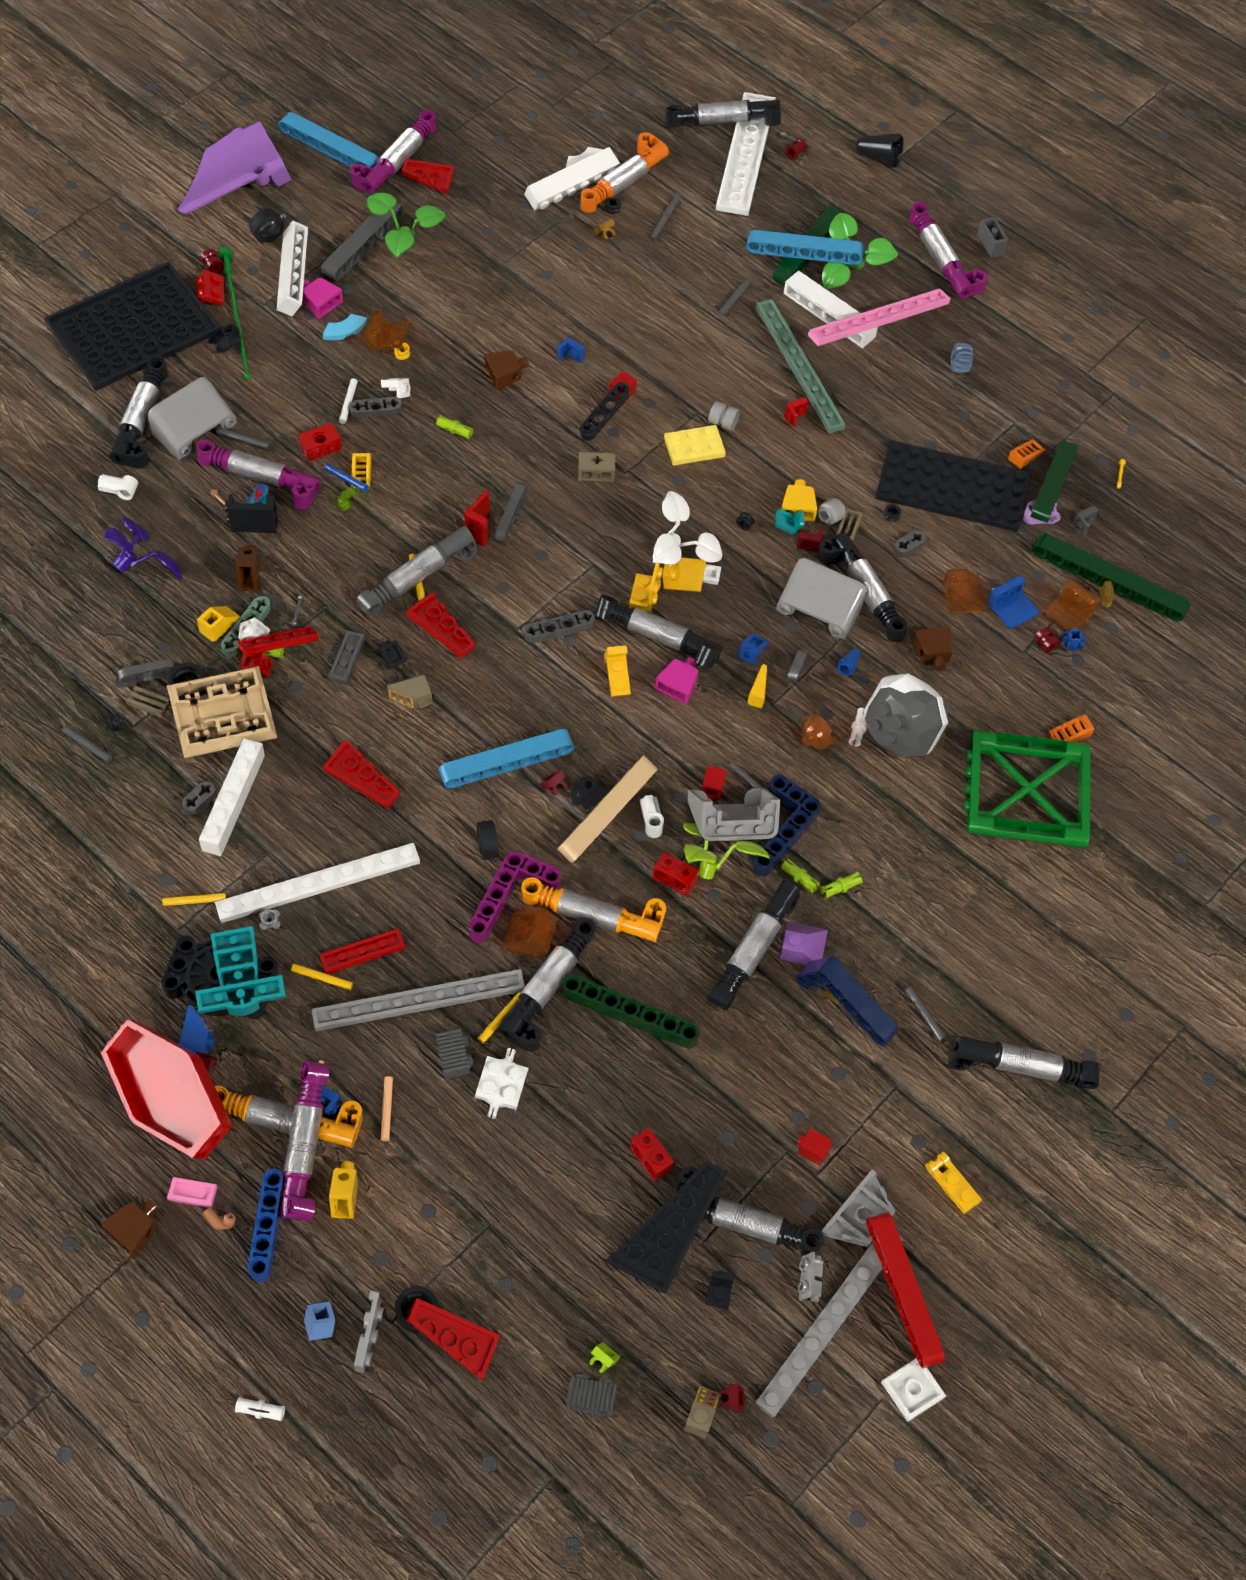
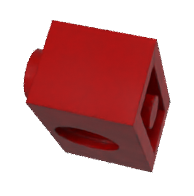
M333 423L298 434L300 447L308 462L342 450L341 437Z

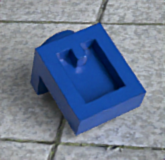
M569 337L557 347V358L559 360H562L566 355L579 363L585 359V347Z
M752 633L743 640L738 657L753 665L758 655L767 648L769 641Z
M321 1086L323 1092H320L322 1097H319V1099H321L323 1106H327L324 1110L325 1117L331 1119L333 1115L336 1116L342 1106L341 1098L337 1093L325 1086Z

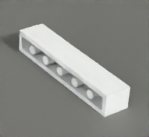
M608 147L529 185L524 195L534 211L540 208L541 210L545 209L552 202L557 203L563 197L575 194L579 189H586L593 182L598 183L601 178L616 169L620 162L611 148Z
M292 221L283 233L277 310L293 316L302 305L308 227Z
M800 271L785 281L784 294L827 324L861 314ZM878 327L848 336L847 338L861 348H864L876 337Z
M243 738L200 835L199 842L203 852L222 856L265 757L262 743Z

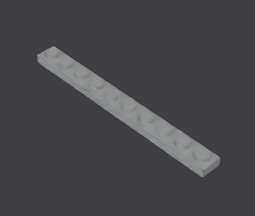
M518 969L313 1008L312 1015L315 1032L522 992L525 985L522 971Z
M873 1243L755 1402V1405L771 1418H775L882 1270Z

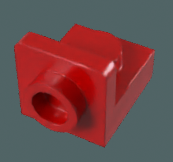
M806 397L786 403L784 417L792 427L796 426L798 417L807 413L808 400Z
M264 652L246 656L243 654L239 670L259 666L260 673L266 678L270 675L273 661Z

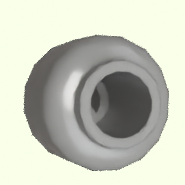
M832 498L819 506L818 514L821 521L832 525L845 517L846 510L844 504L839 499Z

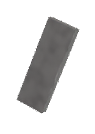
M346 631L328 675V680L347 685L366 639L364 634Z

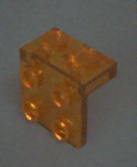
M380 310L374 311L362 337L372 351L399 348L402 346L412 323L410 320L388 323Z
M1070 578L1066 582L1062 594L1045 610V615L1069 632L1073 628L1079 630L1095 614L1101 600Z

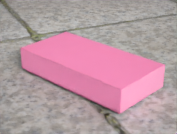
M173 1177L167 1199L168 1201L212 1208L218 1186L217 1184Z

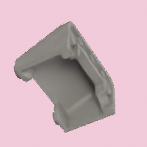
M205 377L196 379L156 404L148 413L152 435L178 460L191 453V441L219 424L223 429H228L237 423L236 416L212 383Z
M801 558L792 571L777 603L776 610L784 615H791L795 609L828 623L831 635L845 640L863 607L867 589L863 583L811 560Z
M752 788L748 790L745 794L744 804L712 805L713 801L708 799L706 793L702 790H688L690 810L700 835L707 841L770 839L778 833L780 799L765 788Z

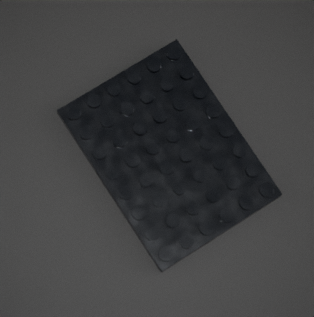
M169 261L44 318L46 325L95 391L148 367V360L153 356H161L164 359L222 331L220 325Z

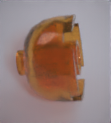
M816 711L803 721L801 725L803 737L801 740L807 747L812 746L815 750L821 751L832 747L838 742L836 736L833 738L830 735L833 732L830 726L820 714L817 716Z

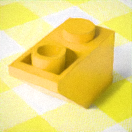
M227 606L210 607L197 618L199 631L214 643L239 620L240 616Z

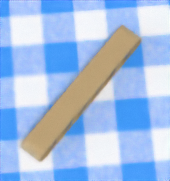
M643 755L563 841L557 850L573 863L658 768Z

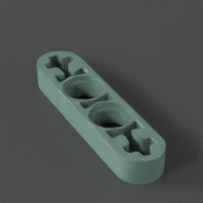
M256 597L222 640L221 649L225 656L233 657L240 651L238 647L240 639L236 635V632L239 631L240 623L245 622L250 616L256 617L262 622L268 615L271 605L267 597Z

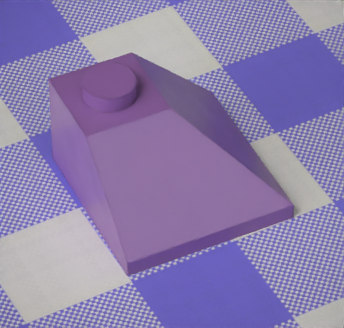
M787 921L780 959L807 965L810 961L822 959L828 930Z

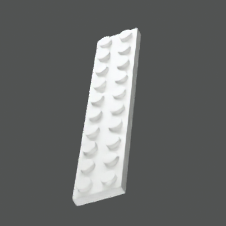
M744 92L742 98L743 101L750 100L751 102L776 99V97ZM755 118L750 121L736 123L716 204L717 211L749 215L769 126L765 125L764 118Z

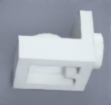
M409 378L381 380V387H389V391L397 390V398L410 396Z
M253 618L240 623L238 638L243 640L268 635L270 629L258 619Z

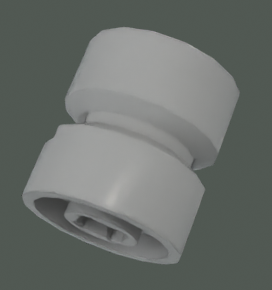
M717 400L711 408L708 422L714 425L721 424L722 428L733 431L740 416V409L732 406L727 408L725 403Z

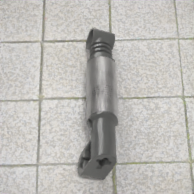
M462 526L438 544L430 545L420 554L413 557V559L386 576L381 583L382 586L378 585V588L375 587L374 591H363L357 597V603L368 616H374L381 611L383 603L386 604L387 601L391 600L390 597L392 599L400 597L448 563V559L456 553L463 561H469L477 553L473 535L466 526Z

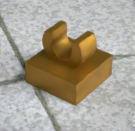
M612 218L599 224L593 231L596 236L601 234L602 240L606 241L608 239L606 233H609L611 238L615 236V231L612 227L616 224Z

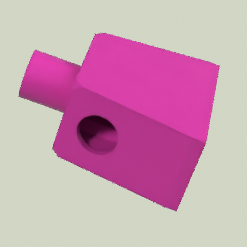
M317 278L312 283L307 279L304 280L303 302L318 319L343 302L342 289L322 278Z
M688 657L685 662L674 659L657 676L655 689L687 705L698 680L699 671L695 668L697 663L691 657Z

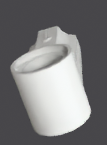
M103 474L98 479L99 491L117 494L124 500H131L138 486V480L129 475L119 478Z
M648 795L640 799L645 832L649 837L657 838L663 833L664 818L661 815L657 797Z

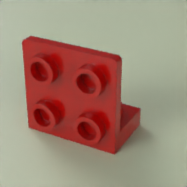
M487 490L482 495H479L475 503L468 507L464 513L465 526L473 535L475 543L482 547L488 543V519L486 518L490 515V492Z

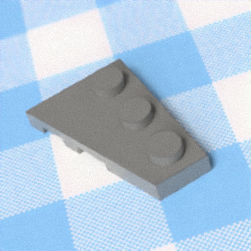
M370 1291L368 1299L371 1302V1311L365 1312L363 1329L366 1330L365 1333L360 1335L354 1362L355 1371L362 1373L365 1372L366 1366L370 1367L373 1352H370L372 1343L376 1344L379 1330L376 1329L378 1321H382L385 1309L382 1307L379 1292Z

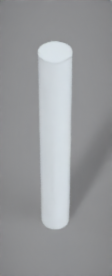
M354 378L350 380L339 418L341 424H345L347 421L350 404L355 393L358 381Z

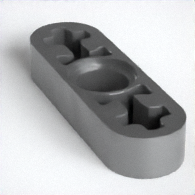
M397 397L355 400L350 404V414L354 418L397 415L402 411V401ZM374 405H378L381 408L378 410H373L371 407Z
M162 659L122 668L118 671L119 682L121 685L127 686L168 677L170 671L175 667V663L172 659Z

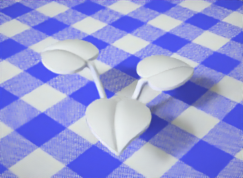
M668 491L662 503V511L669 521H676V524L668 534H662L657 539L653 551V563L674 565L681 559L680 547L694 544L697 545L696 555L701 560L712 563L720 561L722 559L721 547L713 534L703 533L699 536L698 541L681 543L680 536L675 534L674 531L680 525V521L688 520L690 514L689 506L682 496Z

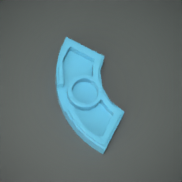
M350 314L347 319L341 322H328L323 333V339L343 340L352 334L356 335L366 326L368 322L367 317Z

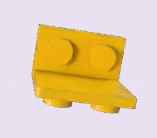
M681 558L674 565L664 564L662 574L664 589L700 592L706 561Z
M660 563L655 564L653 576L636 573L629 607H638L651 612L652 605H656L663 571Z

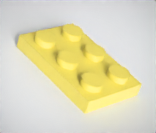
M716 425L664 433V440L673 466L725 457L726 452Z

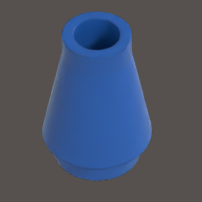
M851 649L848 654L839 660L838 671L842 675L849 676L855 672L861 655L857 649Z

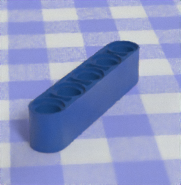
M270 1169L263 1176L250 1250L248 1270L252 1279L259 1283L268 1280L272 1270L280 1221L279 1212L285 1183L283 1174L278 1169ZM272 1179L280 1180L276 1185L269 1184ZM269 1200L276 1201L275 1205L272 1207L265 1206L266 1202ZM265 1222L273 1223L268 1229L261 1227ZM263 1243L269 1245L264 1251L258 1250V1247ZM260 1265L265 1266V1269H264L263 1272H261V1273H255V1272H254V1269H255L257 1266H260Z

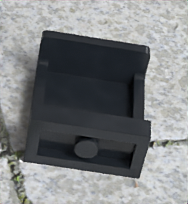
M229 494L228 501H225V513H227V524H230L232 532L277 533L278 513L274 495H267L266 504L235 503L234 496Z

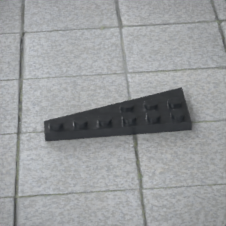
M706 1161L605 1262L666 1294L727 1171Z

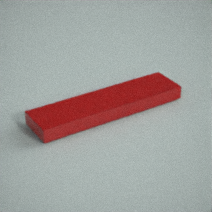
M307 626L239 640L238 647L246 656L318 641L319 638L313 627Z
M398 928L321 953L319 958L325 974H331L404 950L406 947Z

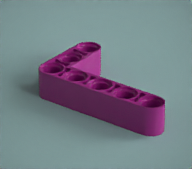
M517 851L509 852L469 924L470 939L478 944L487 940L518 880L524 881L530 877L537 878L545 887L549 886V889L553 887L555 891L561 885V872L559 869ZM516 862L518 865H511V863ZM530 870H536L537 872H536V873H530L529 871H530ZM548 878H554V879H556V880H554V881H549V880H547V879H548ZM503 879H509L510 881H508V882H503V881H501V880H503ZM495 895L501 896L498 899L493 898ZM485 912H491V913H492L491 915H488V916H487V915H484ZM476 929H482L483 931L478 933V932H475L474 930H476Z

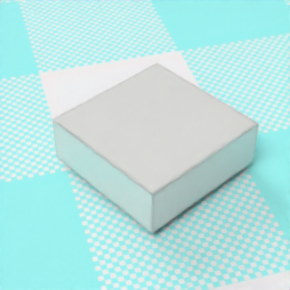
M706 564L703 583L718 585L721 567Z

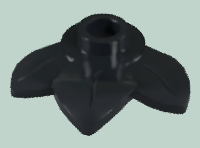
M228 324L220 333L212 336L208 342L210 344H217L218 353L226 352L231 346L235 347L240 343V330L234 324Z
M585 776L580 779L578 787L571 793V805L577 806L582 804L585 811L590 813L606 796L608 791L605 787L598 785L593 777ZM585 783H590L592 787L586 788Z

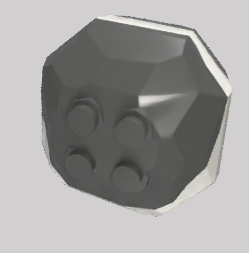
M914 673L890 675L884 677L878 684L864 709L863 717L866 727L881 747L900 758L925 756L936 747L948 726L949 704L947 699L934 687Z

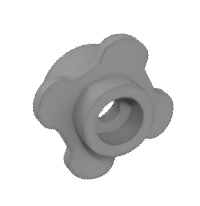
M272 909L261 911L259 913V918H261L260 928L262 930L267 928L278 929L280 927V922L278 921L279 911Z

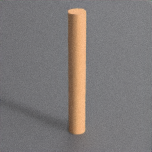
M389 1076L384 1078L381 1141H389L393 1077Z

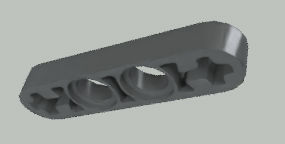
M522 483L516 484L498 525L495 540L506 542L526 496L527 485Z
M583 610L531 623L524 627L523 636L528 643H536L588 630L595 624V615L589 610ZM570 621L574 625L572 627H565L563 623ZM547 626H553L555 627V630L553 632H548L545 630V628Z

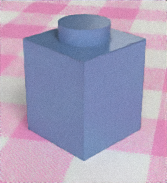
M330 1301L307 1305L304 1323L309 1341L332 1337L335 1318Z

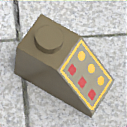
M425 675L387 685L388 697L392 701L412 709L424 708L433 704L432 692Z
M699 1385L684 1431L706 1439L721 1395L719 1392Z

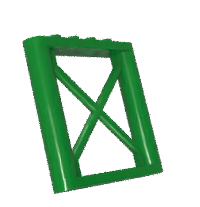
M972 729L970 747L966 752V761H969V766H966L965 778H968V783L965 784L964 794L968 795L967 800L964 802V812H967L966 833L1087 848L1090 839V744ZM999 752L1058 759L1060 761L1029 783ZM980 754L991 755L1023 787L989 812L978 810ZM1067 765L1078 766L1077 823L1068 822L1035 789ZM1029 793L1059 825L996 816Z

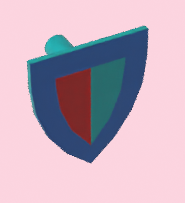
M263 483L256 486L247 503L266 504L267 485Z

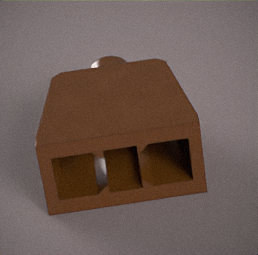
M512 350L485 354V368L496 390L520 381L522 379V369L529 367L527 357L517 359Z
M255 545L240 547L235 564L238 588L241 591H258L261 571L259 548ZM249 569H251V570H250V575H251V576H249V575L246 574V571L249 570Z
M950 626L915 630L912 644L924 665L934 664L936 671L945 670L947 667L946 663L950 661L953 651Z
M151 1200L141 1209L133 1202H130L103 1221L101 1225L109 1236L132 1257L136 1258L157 1229L151 1217L159 1208Z

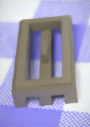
M846 508L845 517L841 519L836 535L841 534L848 514H851L845 530L847 534L850 531L854 517L858 516L852 534L849 536L853 542L863 513Z
M134 686V691L129 694L130 698L126 699V704L163 717L171 703L170 698ZM135 699L140 700V701H143V702H145L146 704H143V703H140V702H138V701H135ZM154 705L162 709L160 710L151 706Z

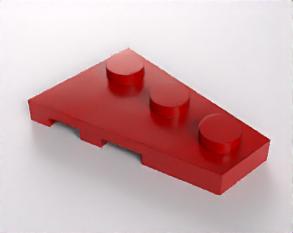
M411 159L404 161L402 168L403 176L448 195L454 174V166Z

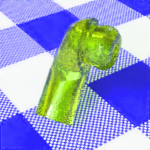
M355 486L341 492L338 500L340 509L346 511L350 508L349 498L358 494V489Z

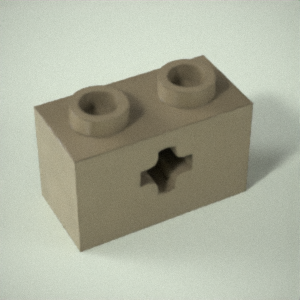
M579 452L578 481L614 482L615 453Z

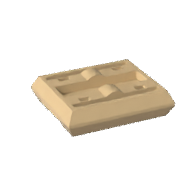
M259 666L167 685L184 758L239 747L243 738L255 742L277 738ZM252 681L253 685L249 686L248 682ZM234 685V689L227 690L226 686ZM246 689L247 693L240 694L238 691ZM207 690V695H199V692ZM185 695L184 700H179V696ZM190 701H198V703L190 705ZM248 727H256V730L248 731L247 729ZM207 737V740L198 742V738Z

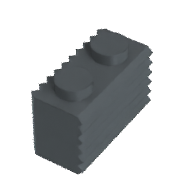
M996 217L982 219L977 235L991 258L1004 255L1009 239L1004 234L1003 229H1001L1002 227H1000Z
M461 1028L435 1033L444 1078L451 1079L457 1076L469 1075L473 1061L471 1053H466L465 1047H469L467 1035H462Z
M577 1374L576 1377H571L566 1409L612 1417L617 1385L608 1379H599L598 1382L590 1380L589 1376Z

